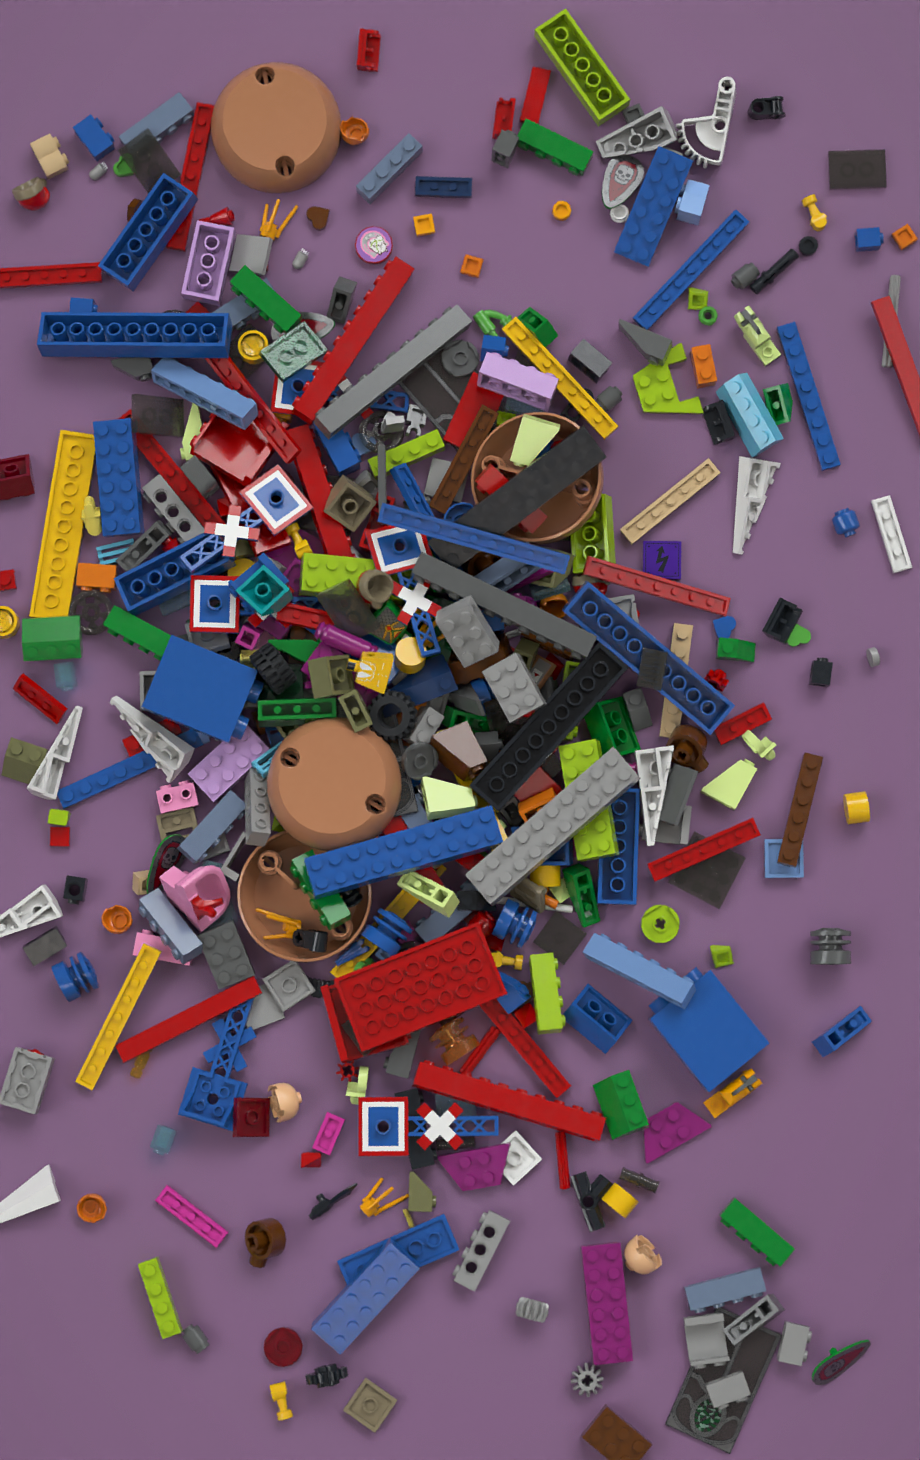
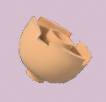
M287 1083L269 1085L268 1092L271 1091L272 1096L268 1098H270V1108L274 1118H279L277 1120L278 1123L292 1119L299 1110V1103H302L300 1092H296L294 1087Z
M642 1235L633 1237L626 1244L624 1250L627 1268L630 1271L634 1270L636 1273L643 1275L658 1269L662 1265V1259L659 1254L655 1255L652 1251L655 1249L654 1245Z

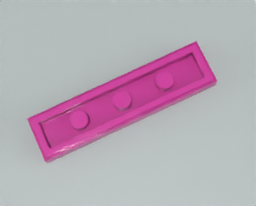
M166 1185L155 1200L216 1248L228 1234L227 1230L168 1185Z

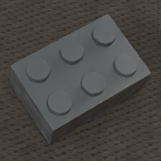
M234 919L197 934L198 939L203 944L202 950L218 989L255 975L254 968Z

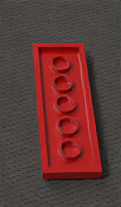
M210 466L229 505L241 506V513L247 510L250 506L239 494L245 486ZM255 512L249 516L250 520L260 519ZM264 523L257 527V529H260L259 540H248L256 557L260 556L263 552L266 554L291 544L285 529L274 536Z

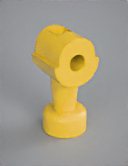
M813 194L801 201L803 206L808 207L810 211V227L812 226L815 231H822L826 226L827 216L819 212L815 205L817 198Z
M297 522L285 528L288 536L291 535L295 545L294 549L299 560H301L304 553H313L307 540H303L299 535L300 527Z
M499 951L491 953L497 968L501 965L514 966L515 970H522L523 955L517 954L513 958L504 956Z
M286 1382L271 1384L270 1390L273 1402L277 1401L280 1410L277 1412L278 1420L293 1417L292 1410L287 1409Z

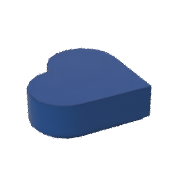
M731 616L712 620L717 637L729 638L731 630L736 626V620Z

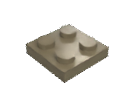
M365 1377L343 1411L375 1433L398 1399Z

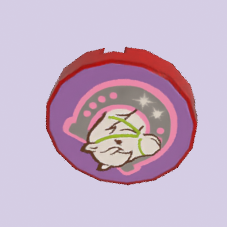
M367 227L356 237V253L365 263L381 264L392 253V238L381 227Z

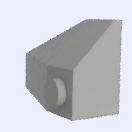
M661 106L597 140L596 144L603 159L657 150L658 146L663 148L677 141V134L668 110Z

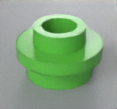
M706 306L700 310L698 317L702 324L708 326L716 322L718 315L713 307ZM705 313H710L711 319H706L704 317Z

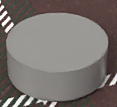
M875 647L868 648L866 654L869 665L871 667L879 666L880 656L878 650Z

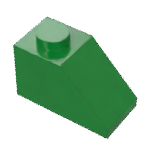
M531 307L527 308L517 317L544 347L551 344L559 336L549 320Z
M788 383L763 389L767 409L776 425L790 422L793 400Z
M719 637L717 640L716 659L754 662L756 643Z

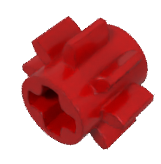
M710 669L704 678L716 690L721 692L729 683V680L726 679V673L721 669L714 671Z
M355 1060L351 1061V1063L346 1062L343 1065L337 1064L341 1069L336 1074L342 1075L341 1081L348 1078L349 1082H351L352 1076L358 1077L355 1070H358L360 1067H354ZM351 1065L352 1075H344L343 1067Z

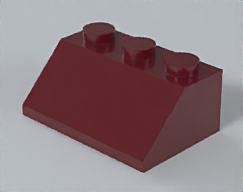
M29 454L0 459V500H9L15 497H26L35 494V483Z

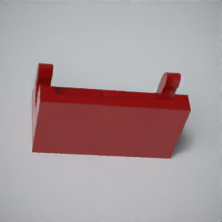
M360 28L357 55L358 71L378 72L381 34L377 30Z
M500 97L499 101H497L492 139H498L502 130L512 131L516 98H510L509 101H505L503 97Z

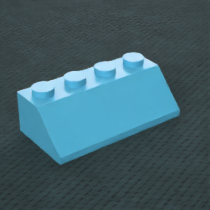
M748 373L736 375L716 391L718 398L723 400L727 413L752 458L784 439Z

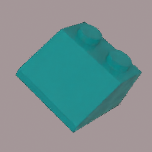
M265 565L261 566L235 590L261 616L279 612L293 599L290 589Z

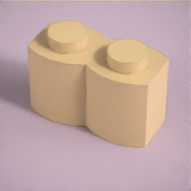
M49 133L30 143L48 180L68 170L67 164H69L65 153H60L58 148L61 146L56 136L52 138Z

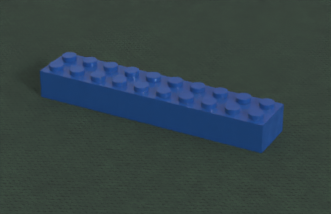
M42 312L37 346L42 357L229 358L233 325L229 313Z
M587 580L562 609L563 612L587 632L596 635V639L638 675L658 678V681L643 679L658 683L657 685H650L710 735L735 707L731 701ZM645 652H651V653H657V654H663V655H662V657H660V656L648 655V654H645ZM644 656L662 659V661L644 659ZM643 661L658 663L661 666L644 664ZM642 666L659 668L660 671L644 669ZM642 671H647V672L659 673V676H657V675H651V674H645V673H641V672H642Z
M490 805L304 858V865L314 899L316 900L495 849L503 840L493 807Z

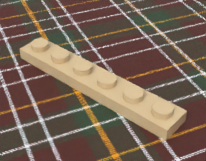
M708 458L620 529L621 533L631 545L634 544L716 478L720 471Z
M674 623L670 651L688 665L693 625ZM664 697L659 737L669 738L673 730L681 724L682 711L666 697Z

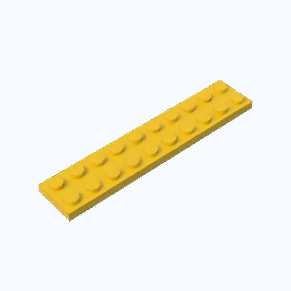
M60 430L29 617L69 616L84 528V521L81 519L82 510H84V500L89 496L96 456L95 440L92 434Z

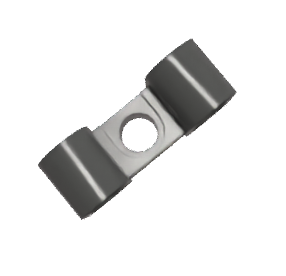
M195 455L180 467L206 500L220 489L217 481Z

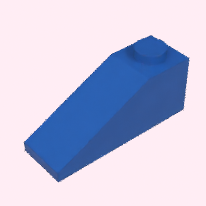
M499 971L508 995L497 1000L505 1011L510 1014L528 1000L531 995L528 988L521 984L520 981Z
M859 1006L819 1035L812 1043L821 1056L825 1057L852 1038L872 1020L864 1009Z

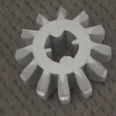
M521 1297L516 1305V1315L542 1323L545 1322L548 1316L549 1306L547 1303Z
M584 1363L585 1369L583 1370L578 1365L579 1373L572 1371V1375L577 1378H572L570 1381L571 1383H578L574 1385L573 1390L581 1388L579 1391L580 1396L583 1395L584 1390L587 1397H590V1390L596 1395L598 1392L595 1387L600 1389L603 1387L597 1381H604V1377H596L602 1371L598 1369L594 1372L596 1367L594 1364L588 1369V1363ZM585 1375H589L590 1378H593L591 1381H589L588 1385L585 1384V1381L582 1383V1379H585Z

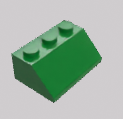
M80 615L23 618V660L81 658L83 643Z
M622 696L598 702L584 717L591 738L600 741L602 756L612 747L622 757L635 753L636 750H641Z
M629 1070L612 1075L593 1085L603 1116L606 1118L605 1121L612 1140L649 1128L648 1120Z

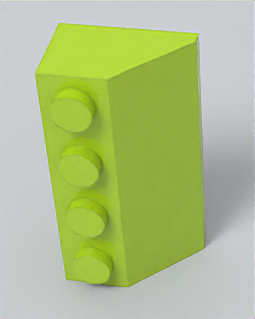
M607 494L601 495L596 510L586 524L571 535L574 574L583 573L587 556L616 564L612 497Z

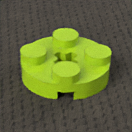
M654 905L645 911L641 919V929L645 937L654 943H666L677 935L680 920L672 908L665 905ZM657 919L665 921L664 929L661 930L660 927H655Z

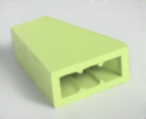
M524 414L510 461H513V464L519 467L530 465L558 433L561 425Z
M747 759L744 761L739 760L704 786L700 792L735 810L757 768L754 767L755 764Z
M422 777L420 786L427 820L452 817L473 811L477 807V797L473 795L472 788L430 777Z

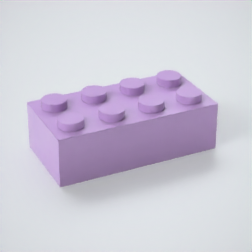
M197 220L181 292L183 299L220 306L236 235L233 227Z
M487 352L479 370L477 386L548 412L559 379L551 373H542L533 366L526 367L514 359L508 360L502 358L498 353Z
M247 725L241 740L231 736L229 743L221 742L188 775L216 803L248 774L250 768H253L251 762L267 752L269 748Z

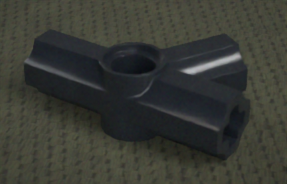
M586 1171L570 1176L589 1231L592 1232L606 1227L598 1202L613 1184L602 1174H599L591 1184ZM590 1196L593 1199L591 1207L584 1206V1197Z

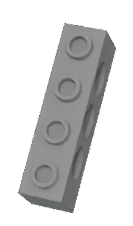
M160 474L142 487L145 492L142 496L148 503H154L156 506L155 512L160 518L163 516L168 521L166 523L167 527L172 533L175 531L180 536L178 540L181 544L204 533V528ZM160 494L167 495L166 501L162 503L157 501V497ZM171 509L179 510L176 517L169 516ZM184 523L191 525L190 530L187 532L180 530Z
M250 768L244 781L246 844L265 847L271 834L270 803L267 793L268 776L263 778L253 768Z
M491 1210L488 1213L483 1212L479 1220L481 1226L479 1230H474L470 1238L473 1242L470 1248H465L461 1256L464 1260L461 1266L457 1264L452 1274L455 1276V1282L475 1292L510 1222L509 1219ZM490 1226L495 1230L492 1237H486L483 1234L486 1227ZM478 1244L486 1247V1251L482 1255H478L474 1251L475 1246ZM468 1262L476 1263V1271L468 1272L466 1264Z

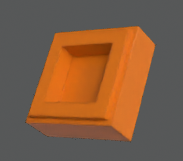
M908 224L891 234L901 251L918 240Z
M465 254L460 274L479 278L484 259Z

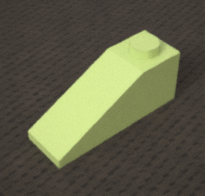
M192 403L182 441L183 448H180L181 457L186 459V462L193 457L190 454L192 447L190 442L195 435L198 436L201 433L200 428L203 425L199 406Z
M416 872L402 875L397 882L399 887L433 910L449 918L460 903L453 891Z

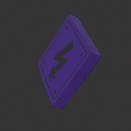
M643 541V572L669 580H681V541Z

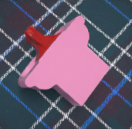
M172 866L159 877L169 902L183 912L200 933L219 919L230 903V888L224 873L217 866L198 867L190 873L188 871L182 872L175 866Z

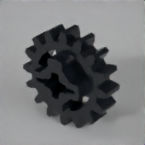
M336 1364L318 1366L314 1368V1373L305 1375L307 1385L317 1384V1388L334 1386L340 1383L339 1379L348 1377L347 1367H337Z

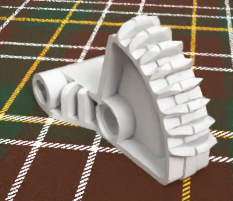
M724 77L719 81L712 116L683 119L682 123L676 124V128L681 129L676 132L677 136H683L678 139V143L685 142L681 149L685 150L688 148L685 155L688 156L692 153L690 159L694 161L698 158L697 165H700L703 161V168L705 169L708 164L720 166L723 161L736 97V85L731 77ZM723 122L726 126L723 130H717L715 128L716 123ZM696 124V133L699 140L706 147L721 151L719 160L705 158L690 146L685 136L686 125Z

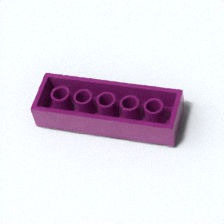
M617 1241L581 1245L594 1365L633 1361L621 1244Z

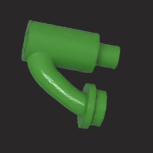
M481 310L472 317L483 333L491 336H498V334L495 332L496 327L490 318L501 320L499 324L503 325V327L512 320L511 315L506 316L494 310Z

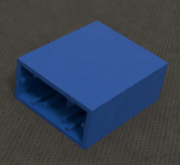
M171 635L141 709L227 744L231 736L241 740L249 722V718L240 715L246 701L256 704L264 683L255 679L258 670Z
M695 967L685 975L693 980L696 992L687 1007L683 1009L659 996L648 1005L654 1012L648 1020L704 1090L710 1092L765 1048L769 1042L713 972L708 970L702 974Z

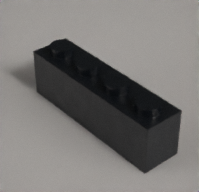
M414 1088L394 1093L395 1097H408V1116H421L416 1110L424 1102L422 1091L418 1092V1089ZM408 1120V1132H413L418 1125L413 1120ZM408 1136V1154L412 1170L435 1165L434 1160L438 1159L435 1148L432 1149L430 1145L424 1150L416 1142L421 1136Z

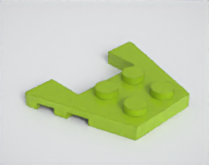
M682 343L677 344L671 349L664 366L649 364L632 376L643 413L703 414L699 396L679 401L668 365L687 359Z

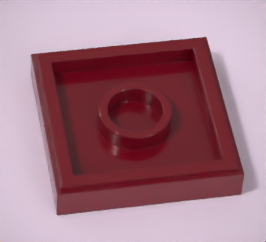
M234 1098L233 1137H269L270 1098Z

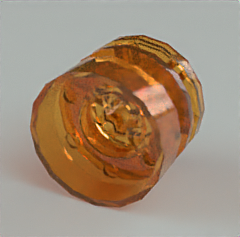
M463 1017L449 1021L437 1029L432 1037L429 1038L431 1043L438 1038L440 1039L441 1043L436 1045L435 1049L445 1047L446 1050L440 1057L446 1066H449L480 1045L474 1034L464 1036L463 1033L469 1028L468 1025L462 1029L458 1027L459 1024L465 1021Z

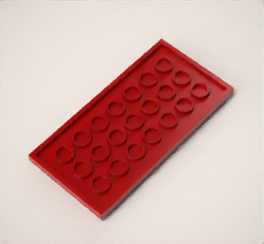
M479 922L333 979L362 1053L508 995Z

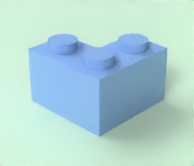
M689 179L686 185L683 184L680 195L683 197H678L674 212L678 214L676 220L698 226L710 185Z

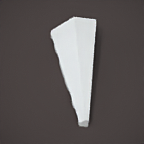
M739 456L733 553L743 554L742 547L745 540L751 536L749 533L753 523L757 522L767 498L765 495L769 484H773V474L776 469H779L781 463Z
M117 695L111 698L110 704L115 705L120 711V718L126 720L131 726V733L147 754L150 753L157 762L155 766L158 769H162L166 774V781L168 783L172 782L189 763L195 748Z
M75 706L30 781L27 790L31 794L47 800H56L64 765L70 761L82 707Z
M674 746L635 751L637 775L641 778L638 782L647 846H653L655 843Z
M46 884L41 885L14 907L0 915V937L63 916L57 899Z
M46 1165L0 1202V1223L61 1201L50 1165Z

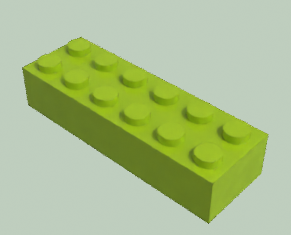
M564 9L535 29L534 37L598 127L630 105V98L567 9Z
M304 553L301 557L299 595L343 600L360 599L356 590V583L361 573L367 570H375L373 559ZM408 570L401 572L403 577L410 579L412 571ZM397 574L389 575L393 582L399 583ZM409 586L408 589H410L411 591H413V590H414V587ZM391 594L390 598L396 605H405V601Z
M592 739L558 746L565 788L602 757L599 740ZM611 805L574 836L578 861L583 862L619 855Z

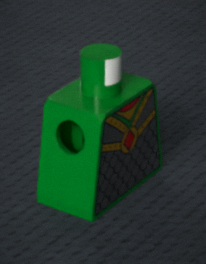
M391 598L383 603L382 608L376 610L367 620L364 631L389 645L393 644L397 638L402 640L413 636L406 630L408 625L406 626L396 620L402 610Z

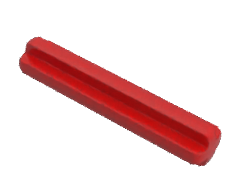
M491 1026L459 1069L460 1073L461 1071L472 1073L500 1035L499 1029Z
M556 1132L560 1189L564 1190L570 1188L566 1133Z

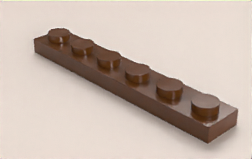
M484 405L481 406L434 494L429 507L445 515L499 413Z
M806 752L803 755L777 860L779 864L796 868L823 760L821 756Z

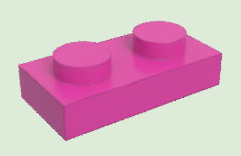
M327 1112L312 1148L330 1155L345 1119Z

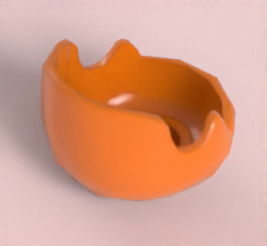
M350 117L347 121L342 120L340 132L342 139L347 144L358 145L367 140L369 128L364 120Z
M547 593L540 600L539 608L558 618H563L566 613L562 609L568 603V599L562 593Z
M120 905L106 908L101 917L102 925L108 932L113 934L126 932L130 929L133 922L131 912L126 907Z
M96 1193L86 1194L81 1197L76 1208L78 1216L83 1221L90 1223L104 1219L107 1211L105 1200Z

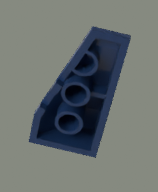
M443 654L425 660V664L419 672L408 674L389 691L395 690L405 693L404 695L406 696L409 695L411 697L410 700L415 702V706L455 691L458 687ZM388 704L383 708L382 712L384 717L387 718L402 711L397 705Z

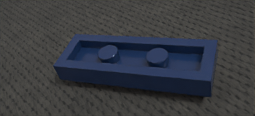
M416 176L415 197L472 198V178Z

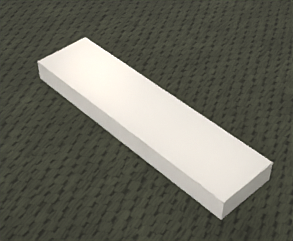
M890 495L872 500V507L893 574L911 569V561Z

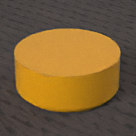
M558 201L552 208V214L559 221L567 220L571 215V207L565 201Z

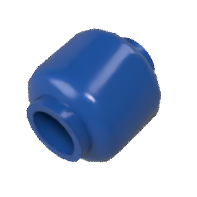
M845 508L835 512L832 523L838 535L844 534L845 538L856 534L855 530L859 528L860 524L855 511Z

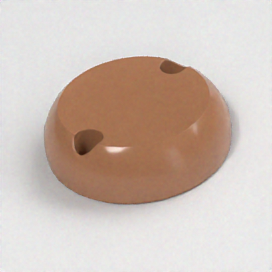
M285 62L261 63L240 72L221 91L216 100L211 119L212 142L222 165L240 183L261 192H292L310 185L324 174L332 164L341 141V115L338 104L329 88L311 71Z
M547 412L526 413L527 415L561 425L558 433L551 439L554 442L565 439L580 428L575 422L557 414ZM524 414L515 416L499 425L480 446L474 459L471 474L472 493L476 504L489 495L487 492L483 494L476 488L477 483L475 481L489 464H497L498 467L495 468L508 480L527 467V465L524 467L516 466L513 464V461H510ZM602 461L539 507L548 517L533 534L529 530L525 533L516 524L505 532L503 536L525 543L529 542L532 545H543L560 541L578 531L591 518L601 499L604 485Z
M320 718L296 728L281 742L275 751L268 770L267 793L271 809L277 821L294 839L314 849L332 851L374 839L388 826L395 815L401 798V772L392 748L382 736L376 735V731L373 732L370 730V727H367L355 733L348 718ZM286 760L292 762L295 765H288ZM371 806H373L374 808H376V809H378V810H380V811L374 812V811L372 810Z
M282 831L268 838L265 847L258 846L249 856L242 869L237 891L241 919L251 937L262 948L279 958L294 962H315L330 958L346 949L358 937L365 926L372 904L371 884L359 887V894L363 895V900L354 907L348 908L351 916L350 920L344 923L346 930L339 925L337 928L342 933H337L335 928L329 931L327 926L324 927L322 925L317 909L314 910L311 907L308 894H304L301 890V882L298 877L295 878L290 871L292 859L312 849L315 855L328 851H321L306 846L294 839L286 831ZM268 857H273L275 863H273ZM264 861L267 862L271 867H266L264 865ZM259 908L284 917L301 920L302 930L314 929L328 932L326 952H314L295 946L291 938L264 940V936L285 934L286 931L282 929L283 922L269 919L265 914L256 912L255 909Z

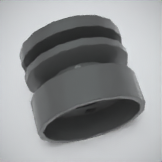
M821 928L810 931V936L819 937L818 941H810V944L819 946V950L810 952V964H851V951L842 949L843 945L851 944L850 940H842V936H851V931L840 928Z

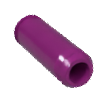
M325 622L319 623L314 635L316 640L319 638L321 642L359 659L363 651H378L376 645L373 646L370 642L330 624L325 625Z

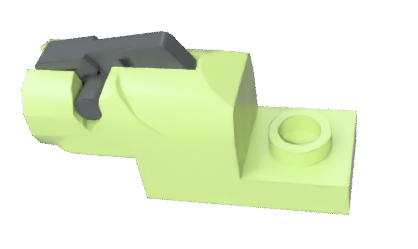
M747 306L744 308V311L738 312L734 319L743 331V337L763 365L767 366L780 357L781 354L770 340L771 336L751 307Z

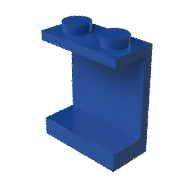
M264 552L258 557V561L236 580L232 581L231 579L228 582V591L234 598L238 597L242 601V607L247 612L251 611L253 614L257 613V611L235 590L261 566L265 565L286 586H289V580Z

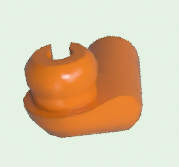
M545 887L547 888L545 905L556 909L559 901L547 895L549 888Z

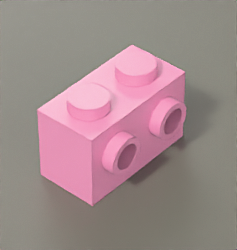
M190 780L179 782V786L171 787V784L161 786L160 790L156 791L161 814L190 807H199L195 783H190Z

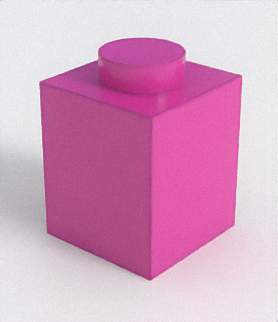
M246 622L242 626L235 643L253 651L264 630L258 627L255 629L250 623Z

